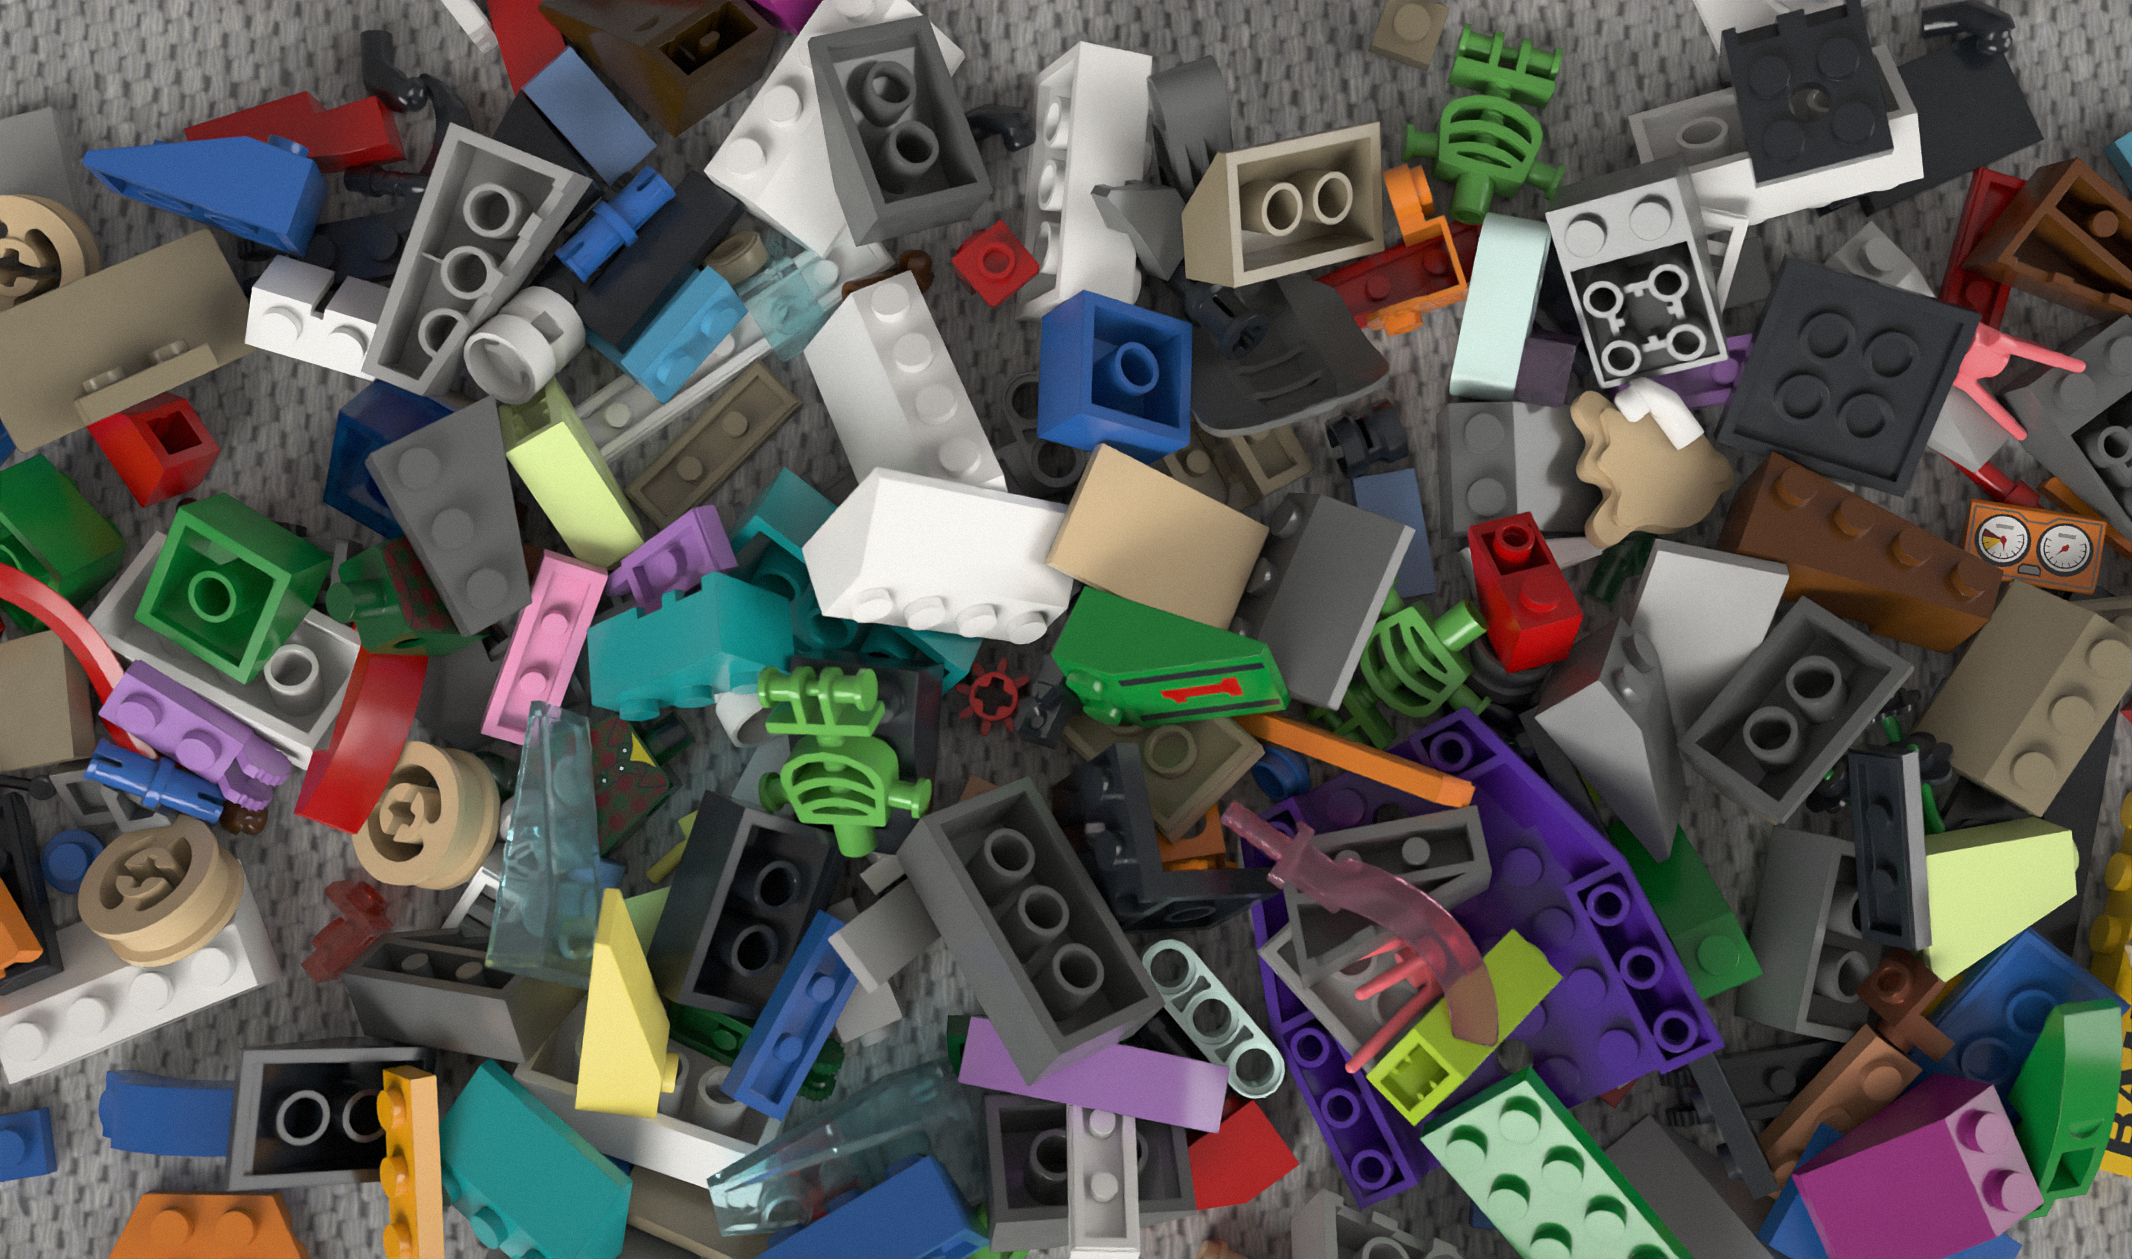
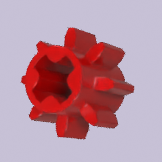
M1002 658L998 663L996 672L986 673L978 662H974L972 664L973 671L978 678L972 686L966 684H956L955 686L958 692L969 696L971 704L962 709L958 716L961 720L969 719L975 714L983 718L981 724L982 736H988L993 722L1003 721L1006 729L1014 733L1015 731L1012 729L1014 721L1011 716L1016 709H1019L1022 701L1019 699L1017 690L1029 683L1028 675L1020 676L1012 681L1006 676L1008 662L1005 658ZM994 680H1001L1004 682L1003 691L1007 695L1012 696V703L1010 707L999 706L995 716L985 714L986 704L977 699V692L979 688L990 689Z

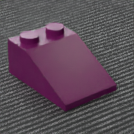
M1937 1072L1791 1173L1829 1259H1942L1997 1238L2044 1203L1994 1085Z

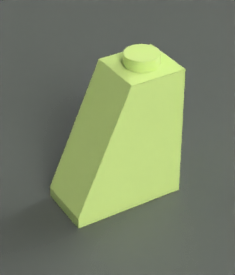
M553 376L530 401L519 405L505 403L499 407L505 455L578 560L607 568V570H615L622 566L621 560L645 543L640 520L556 377Z
M2036 817L1924 836L1932 946L1919 951L1906 950L1940 979L1947 982L2077 895L2075 871L2079 865V854L2072 839V830Z

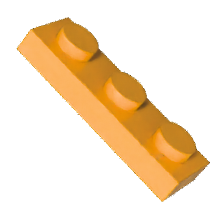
M410 1065L384 1069V1090L380 1091L377 1098L378 1118L382 1128L386 1131L387 1157L383 1158L381 1162L380 1178L386 1196L389 1197L390 1224L386 1225L383 1233L384 1250L387 1259H445L436 1075Z

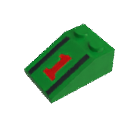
M1084 586L1051 655L1067 679L1066 685L1076 692L1084 704L1083 711L1095 720L1111 726H1118L1120 720L1140 727H1150L1286 710L1291 700V696L1267 643Z

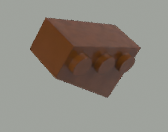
M2078 157L2038 167L1960 268L2103 322L2124 314H2128L2132 319V203Z

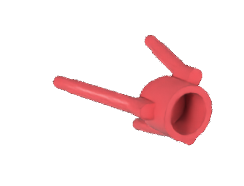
M1979 322L1952 385L1964 390L2017 440H2024L2027 437V431L1977 382V379L1998 375L2006 367L2011 354L2076 373L2083 372L2086 364L2082 360L2052 351L2047 345L2000 332Z
M1436 921L1422 930L1418 927L1359 959L1362 960L1394 949L1403 948L1394 953L1397 965L1377 975L1355 990V997L1358 1000H1365L1404 978L1414 988L1425 984V987L1345 1064L1347 1072H1357L1432 1000L1454 987L1450 976L1464 969L1466 962L1452 934L1440 921Z

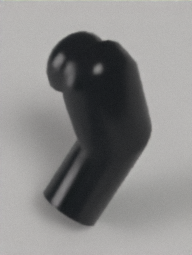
M383 30L363 31L360 34L362 76L366 91L370 96L375 95L392 112L401 114L405 110L411 112L423 110L428 99L427 85L419 77L407 78L404 72L394 66L393 35Z

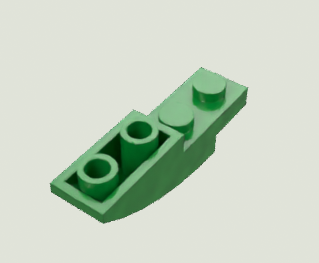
M2113 998L2085 1002L2070 1001L2055 1006L2046 1017L2045 1026L2029 1057L2021 1065V1072L2007 1097L2008 1101L2022 1117V1121L2017 1124L2013 1131L2044 1200L2043 1204L2020 1221L2047 1216L2057 1199L2086 1195L2099 1170L2114 1122L2121 1080V1007Z

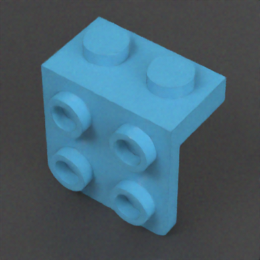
M707 265L702 272L696 268L624 355L584 326L586 332L585 341L655 399L665 405L749 311L727 280Z

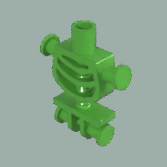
M1464 23L1453 58L1455 61L1450 70L1447 83L1485 93V95L1453 99L1443 109L1434 132L1415 131L1414 124L1406 123L1401 142V162L1409 163L1411 156L1432 158L1431 176L1456 184L1449 215L1458 222L1479 225L1483 224L1485 216L1489 212L1493 194L1513 199L1523 183H1527L1544 191L1543 198L1550 201L1567 167L1566 165L1560 163L1555 168L1535 159L1543 139V132L1539 121L1520 105L1509 100L1545 109L1554 93L1556 85L1554 80L1561 63L1563 48L1555 47L1553 53L1533 48L1532 39L1522 37L1518 49L1503 46L1505 32L1495 30L1491 37L1472 32L1471 24ZM1499 60L1514 63L1512 70L1499 67Z
M1396 576L1380 611L1381 618L1376 621L1360 658L1362 672L1366 679L1358 684L1352 676L1341 701L1353 716L1343 722L1332 709L1305 704L1310 711L1305 716L1310 724L1322 717L1332 730V733L1367 745L1355 729V727L1360 725L1374 743L1371 747L1382 750L1396 738L1397 733L1374 705L1378 701L1383 700L1389 707L1411 718L1427 717L1434 713L1444 702L1449 704L1455 711L1467 706L1479 716L1492 700L1488 696L1482 700L1463 683L1472 674L1474 667L1462 653L1461 649L1489 630V626L1481 611L1469 599L1464 598L1436 619L1422 600H1417L1407 606L1403 604L1394 584L1399 582ZM1398 623H1399V625H1400V629H1401V632H1402V636H1403V639H1404V643H1405V645L1407 646L1408 649H1404V646H1403V643H1402V640H1401V637H1400V634H1399ZM1379 636L1383 652L1389 663L1385 664L1384 667L1379 660L1376 643ZM1422 669H1424L1430 676L1422 672ZM1402 683H1404L1408 688L1425 698L1419 699L1410 695L1399 686H1402Z
M766 666L761 670L757 684L759 701L765 708H774L765 722L767 732L807 734V736L799 739L784 763L780 775L777 772H767L761 776L758 794L761 805L766 811L777 812L783 808L784 804L791 803L800 822L833 824L840 852L847 857L867 855L878 846L879 840L875 826L884 827L895 807L911 810L913 818L921 819L926 815L931 798L930 779L921 777L917 783L899 780V766L896 753L886 742L871 736L885 713L883 701H876L878 684L875 672L872 669H860L857 675H844L839 667H825L820 674L819 681H817L814 670L809 666H798L793 670L792 674H781L777 667Z

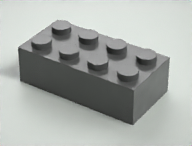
M1030 776L922 817L895 853L1027 1086L1035 1084L1134 1035L1166 1004Z

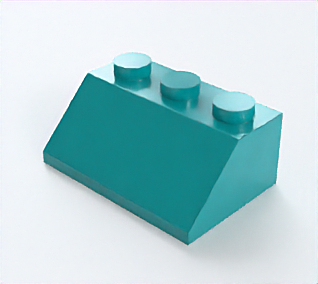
M489 1058L479 1066L439 1124L442 1206L450 1207L452 1205L470 1221L474 1233L483 1244L491 1249L499 1247L511 1259H616L622 1254L633 1180Z

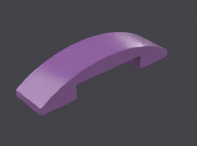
M971 1016L958 1083L1218 1134L1230 1067L1114 1044L1035 1084L1027 1086L991 1021Z

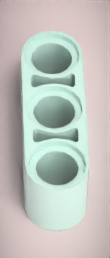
M1491 212L1486 214L1477 246L1451 375V395L1486 402L1516 401L1552 235L1547 222Z
M1172 935L1157 936L1148 941L1141 950L1139 959L1166 1002L1163 1007L1211 1063L1230 1067L1227 1082L1238 1093L1252 1099L1264 1098L1274 1093L1282 1083L1285 1073L1284 1060L1275 1045L1186 942ZM1163 949L1178 950L1185 957V971L1174 982L1164 983L1158 981L1151 974L1150 965L1152 959ZM1213 998L1224 1002L1227 1006L1228 1014L1222 1027L1215 1031L1207 1032L1200 1030L1194 1025V1010L1200 1002ZM1257 1048L1264 1050L1269 1055V1066L1266 1073L1257 1080L1248 1081L1240 1078L1236 1074L1235 1067L1240 1055L1249 1049Z

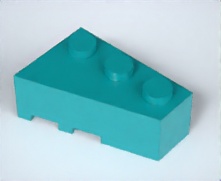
M713 571L701 577L702 591L684 598L683 590L674 589L662 595V608L645 615V608L634 607L588 628L587 638L592 705L618 711L620 719L625 721H644L659 717V708L675 705L681 708H697L711 705L715 702L714 695L728 691L742 695L757 694L758 678L764 667H777L781 674H790L794 644L789 598Z

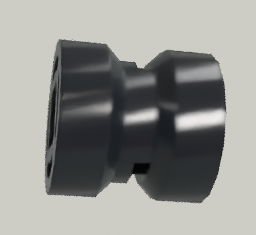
M1386 398L1368 404L1360 415L1350 417L1342 414L1325 422V430L1331 448L1340 445L1344 457L1336 459L1340 471L1347 480L1366 473L1370 464L1380 460L1390 464L1408 456L1409 449L1404 429L1393 405Z

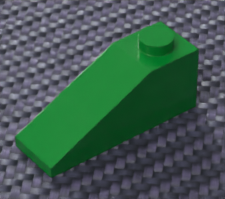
M1623 821L1606 827L1617 850L1628 861L1702 1001L1751 981L1763 974L1731 908L1679 823L1676 828L1670 856L1660 863L1656 862Z

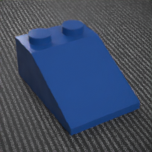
M269 135L267 143L242 136L86 151L82 164L113 193L303 259L306 257L330 189L314 160L307 158L309 150L296 142L276 135Z

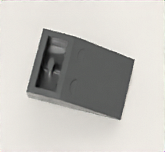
M1684 152L1556 188L1545 211V216L1600 390L1629 383L1628 381L1638 377L1653 378L1729 360V350L1702 213Z
M2124 314L2083 329L2054 350L2055 352L2084 361L2086 368L2083 372L2076 373L2038 362L1995 393L1994 396L2027 431V437L2024 440H2018L2023 448L2132 543V319L2128 314Z

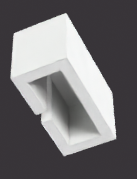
M277 254L252 287L245 344L375 381V377L360 371L390 288L347 276L325 308V313L317 312L314 310L334 283L335 272Z

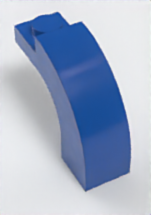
M138 1070L107 1071L106 1090L102 1093L99 1101V1118L103 1125L102 1136L111 1138L110 1148L122 1151L167 1156L226 1157L235 1080H189L170 1078Z

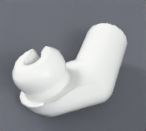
M1638 377L1628 381L1630 386L1627 389L1621 390L1615 396L1614 402L1628 421H1639L1644 415L1650 413L1677 451L1693 442L1705 432L1676 392L1646 377Z

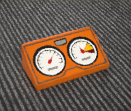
M1971 498L1958 547L2003 570L2001 581L2010 582L2016 578L2036 587L2092 595L2098 581L2107 521L2105 518Z

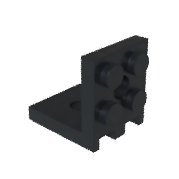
M1844 0L1843 5L1805 15L1804 9L1776 16L1774 24L1736 33L1735 27L1722 30L1718 73L1722 90L1730 87L1733 88L1755 189L1893 153L1894 144L1860 0ZM1808 88L1821 91L1829 101V111L1826 115L1812 122L1799 120L1792 114L1789 107V101L1792 96L1798 91Z
M1138 743L1112 744L1052 787V815L1125 935L1211 930L1281 893L1275 867L1163 871Z

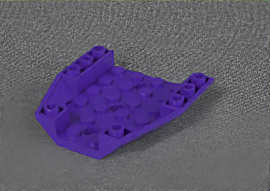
M1466 706L1407 737L1408 740L1385 751L1472 782L1471 786L1475 787L1469 806L1477 805L1492 870L1489 888L1419 927L1422 930L1436 921L1442 922L1445 920H1456L1467 927L1471 935V945L1467 953L1463 954L1466 967L1457 972L1462 979L1512 928L1526 942L1535 945L1543 952L1548 963L1563 978L1503 1041L1517 1039L1524 1042L1530 1048L1533 1054L1532 1069L1566 1109L1572 1108L1656 1069L1663 1075L1725 1047L1724 1040L1626 858L1474 712ZM1347 771L1308 791L1303 796L1302 794L1292 796L1238 824L1244 868L1275 867L1281 892L1251 908L1257 950L1290 922L1275 843L1377 824L1378 812L1386 803L1399 804L1407 811L1409 818L1459 808L1436 803L1352 771ZM1258 954L1270 1031L1360 1210L1418 1185L1428 1172L1443 1166L1420 1140L1424 1123L1514 1074L1507 1071L1501 1065L1498 1059V1045L1464 1082L1413 1126L1365 1077L1367 1073L1362 1067L1355 1073L1346 1071L1345 1064L1352 1056Z

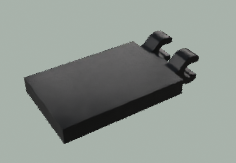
M1971 35L1898 66L1897 70L1918 114L1924 178L1901 183L1889 190L1871 191L1833 201L1824 207L1815 208L1818 217H1823L1859 201L1867 218L2044 140L2004 53L1989 56L1981 55L1976 46L1977 35Z

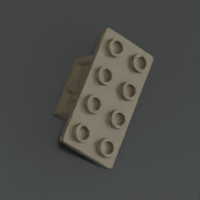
M207 228L200 229L0 312V420L19 452L27 453L262 349L245 344L250 304L211 231Z

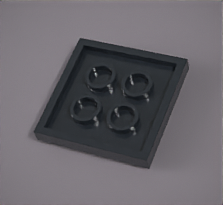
M1785 253L1713 436L1716 442L1766 457L1774 451L1806 469L1903 498L1982 314L1975 309Z

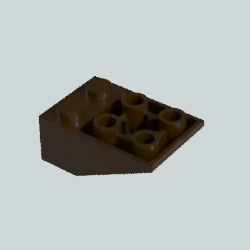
M544 0L538 5V10L673 138L679 136L761 79L777 32L745 0Z

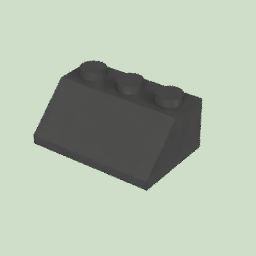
M1288 493L1285 500L1278 505L1272 514L1269 523V537L1259 559L1256 560L1243 596L1227 631L1267 643L1291 696L1290 701L1338 711L1416 530L1406 524L1322 494Z
M1802 595L1676 746L1693 770L1744 807L1784 824L1915 669L1913 664Z
M1774 826L1769 850L1765 858V869L1756 911L1752 919V930L1749 939V946L1763 974L1738 986V995L1733 1015L1793 1033L1847 1043L1866 1023L1879 1032L1874 1026L1882 1017L1854 992L1896 946L1862 939L1854 842Z

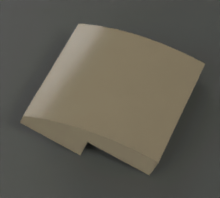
M1192 413L1190 417V444L1154 462L1159 472L1238 512L1245 510L1314 470L1312 463L1289 424L1251 435L1217 437L1203 430Z

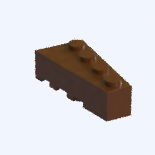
M1774 451L1737 489L1715 547L1717 551L1786 564L1789 579L1778 605L1784 600L1797 603L1803 595L1841 620L1848 618L1867 624L1870 633L1946 655L1991 620L2004 572L1998 567Z

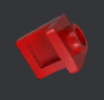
M999 220L987 231L986 229H980L969 236L957 249V255L951 259L956 278L971 296L977 292L990 308L1000 306L1038 275L1040 271L1038 262L1002 220Z

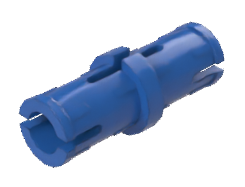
M648 164L608 203L601 200L592 209L596 215L561 248L554 252L559 260L572 273L575 272L576 277L583 283L623 244L630 247L638 239L635 232L664 204L676 196V193L659 173L655 176V170Z
M102 738L99 740L91 757L92 760L88 763L83 778L87 780L92 779L142 797L140 804L154 809L158 803L207 821L208 824L213 826L224 809L220 805H222L223 801H227L218 783L215 785L202 777L175 768L176 761L164 756L159 761L108 743V740Z

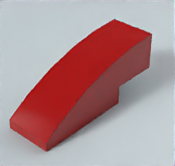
M306 90L184 128L187 141L247 136L267 143L269 135L286 138L309 150L307 158L314 160L321 174L345 172L348 167H363L364 165L383 166L407 160L393 113L375 95L326 110Z

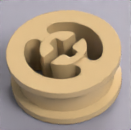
M0 195V224L5 223L8 229L6 237L0 239V258L19 256V262L38 268L61 265L62 275L59 288L103 270L102 253L94 234L84 220L70 208L53 199L39 195ZM45 236L53 243V245L45 239ZM0 264V312L35 298L37 293L49 290L58 282L59 277L49 274L24 276L22 269Z
M406 741L391 777L371 814L358 834H351L354 849L360 863L375 879L391 885H416L424 889L447 890L463 884L481 868L489 856L497 837L501 809L496 781L487 765L470 752L454 748L441 749L433 744L420 741ZM434 778L439 788L428 787V784ZM413 844L423 845V849L419 854H417Z
M180 814L171 826L123 833L112 841L94 860L83 878L78 893V910L84 923L97 935L107 938L111 949L123 961L138 967L163 966L193 954L210 942L225 927L240 903L244 889V872L234 855L225 847L218 845L215 835L205 823L193 816Z

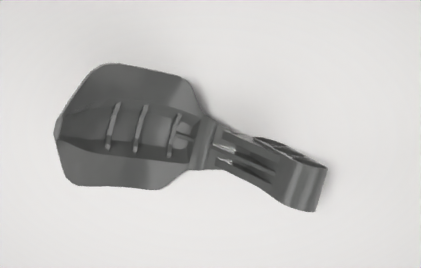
M1211 55L1146 78L1160 181L1162 185L1176 189L1186 205L1217 152L1233 149L1228 94L1221 71ZM1289 274L1234 288V294L1249 309H1260L1269 319V328L1261 343L1251 353L1236 361L1227 360L1221 354L1219 342L1203 326L1195 327L1192 325L1191 413L1203 430L1217 437L1251 435L1332 412L1340 405L1355 401L1375 391L1385 384L1389 378V363L1367 339L1338 292L1333 287L1321 282ZM1183 317V321L1189 322L1185 317Z

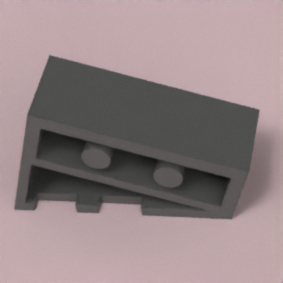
M494 393L369 454L364 462L462 637L471 636L532 604Z
M1477 805L1275 843L1303 989L1309 988L1489 888L1492 870Z
M580 919L560 920L557 925L558 931L523 933L520 923L500 924L497 930L499 935L464 938L461 927L382 933L342 972L364 1035L526 1064L589 992L593 962Z

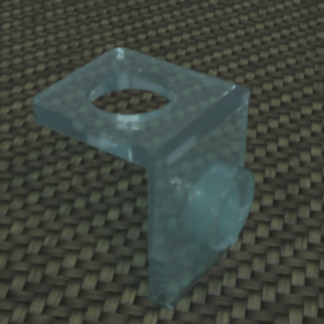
M774 241L766 246L769 251V257L765 264L773 262L771 266L761 274L747 278L732 285V287L745 304L781 362H787L803 352L829 319L794 261L781 245Z

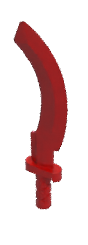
M0 563V598L31 613L60 637L84 668L103 706L125 673L105 640L82 613L55 590L23 571ZM100 717V721L119 747L159 761L162 756L169 758L104 717ZM175 762L174 767L181 769L183 765Z

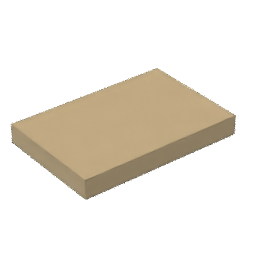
M1101 443L1094 447L1044 564L1097 590L1227 631L1270 528Z

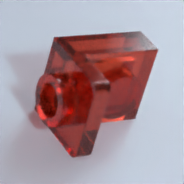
M352 880L333 881L324 890L326 896L348 919L345 921L343 917H339L324 927L311 942L316 950L300 964L317 984L339 979L342 976V972L382 933H387L395 926L383 914L388 908L385 899L376 889L364 881H359L357 884Z

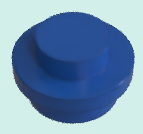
M1270 741L1266 742L1262 746L1265 754L1251 767V773L1257 785L1268 797L1280 803L1292 796L1300 794L1303 796L1311 787L1310 766L1305 756L1298 751Z
M82 829L66 830L55 835L45 846L41 858V867L45 879L53 888L60 892L68 894L79 893L86 872L98 855L106 848L105 843L93 832Z

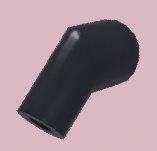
M1964 0L1921 8L1923 39L1965 32L1977 35V50L1983 56L2006 53L2013 45L2011 30L2015 29L2016 26L2011 15L1979 0Z
M984 104L964 113L975 143L993 135L1001 134L1005 148L1008 151L1016 152L1034 144L1036 141V132L1029 122L1033 120V117L1025 108Z

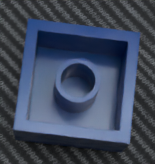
M1085 289L1042 316L1037 437L1093 452L1095 445L1104 443L1147 466L1189 445L1192 323Z

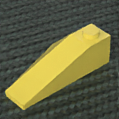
M605 888L594 946L575 1110L656 1119L660 1092L674 1093L679 1053L666 1052L670 1023L619 889Z

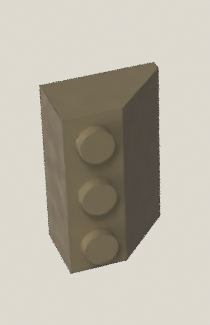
M1367 121L1217 152L1181 213L1186 278L1236 288L1384 251L1380 122Z
M2014 578L1996 602L1991 620L1978 629L1909 734L1920 731L1929 732L1934 735L1937 743L1945 742L1950 744L1955 754L1954 758L1950 761L1954 772L2017 811L2042 817L2132 684V635L2090 610Z

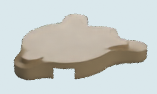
M1592 390L1580 394L1572 401L1570 407L1572 420L1586 441L1585 449L1576 465V473L1581 481L1597 485L1602 491L1603 496L1602 501L1589 516L1584 526L1585 535L1594 547L1598 549L1610 548L1619 543L1630 532L1636 530L1656 535L1680 532L1705 518L1711 512L1719 496L1731 489L1734 482L1731 464L1724 455L1713 448L1704 434L1677 451L1650 413L1644 415L1639 421H1628L1615 404L1600 393Z

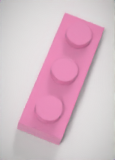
M543 549L530 585L532 604L522 608L480 723L481 734L537 750L545 748L584 644L587 629L591 625L608 579L607 568Z

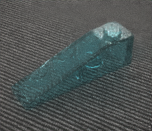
M541 700L531 701L485 967L589 990L594 946L603 901L589 718Z
M948 1055L884 1075L706 1179L721 1236L774 1233L796 1223H803L806 1226L810 1220H819L828 1215L825 1209L826 1205L838 1196L858 1188L862 1189L864 1194L886 1181L884 1172L890 1166L915 1154H919L921 1159L930 1155L943 1163L971 1206L985 1201L984 1183L970 1105L960 1083H958L957 1075Z

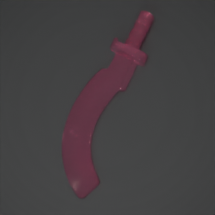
M1234 800L1229 805L1220 822L1231 828L1232 831L1242 838L1245 837L1249 843L1259 850L1261 848L1262 851H1265V854L1275 861L1278 860L1267 877L1268 881L1282 889L1288 880L1331 913L1336 914L1341 908L1365 916L1399 935L1416 949L1436 974L1446 997L1453 1036L1456 1039L1487 1047L1495 1046L1498 1043V1007L1493 984L1486 965L1465 930L1440 905L1412 885L1377 867L1347 858L1341 863L1333 862L1309 845L1315 831L1302 821L1297 823L1296 831L1298 834L1291 841V838L1281 831L1278 832L1274 826L1264 819L1261 820L1251 810L1243 808V805L1238 801Z

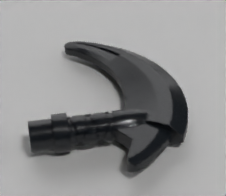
M422 73L419 78L427 85L428 95L435 111L436 130L432 150L419 173H401L400 171L393 170L387 172L381 166L375 165L348 167L344 173V185L350 192H358L366 197L376 198L383 195L405 197L408 207L394 225L395 230L402 236L410 233L450 122L474 131L471 115L461 98L444 82L427 73Z

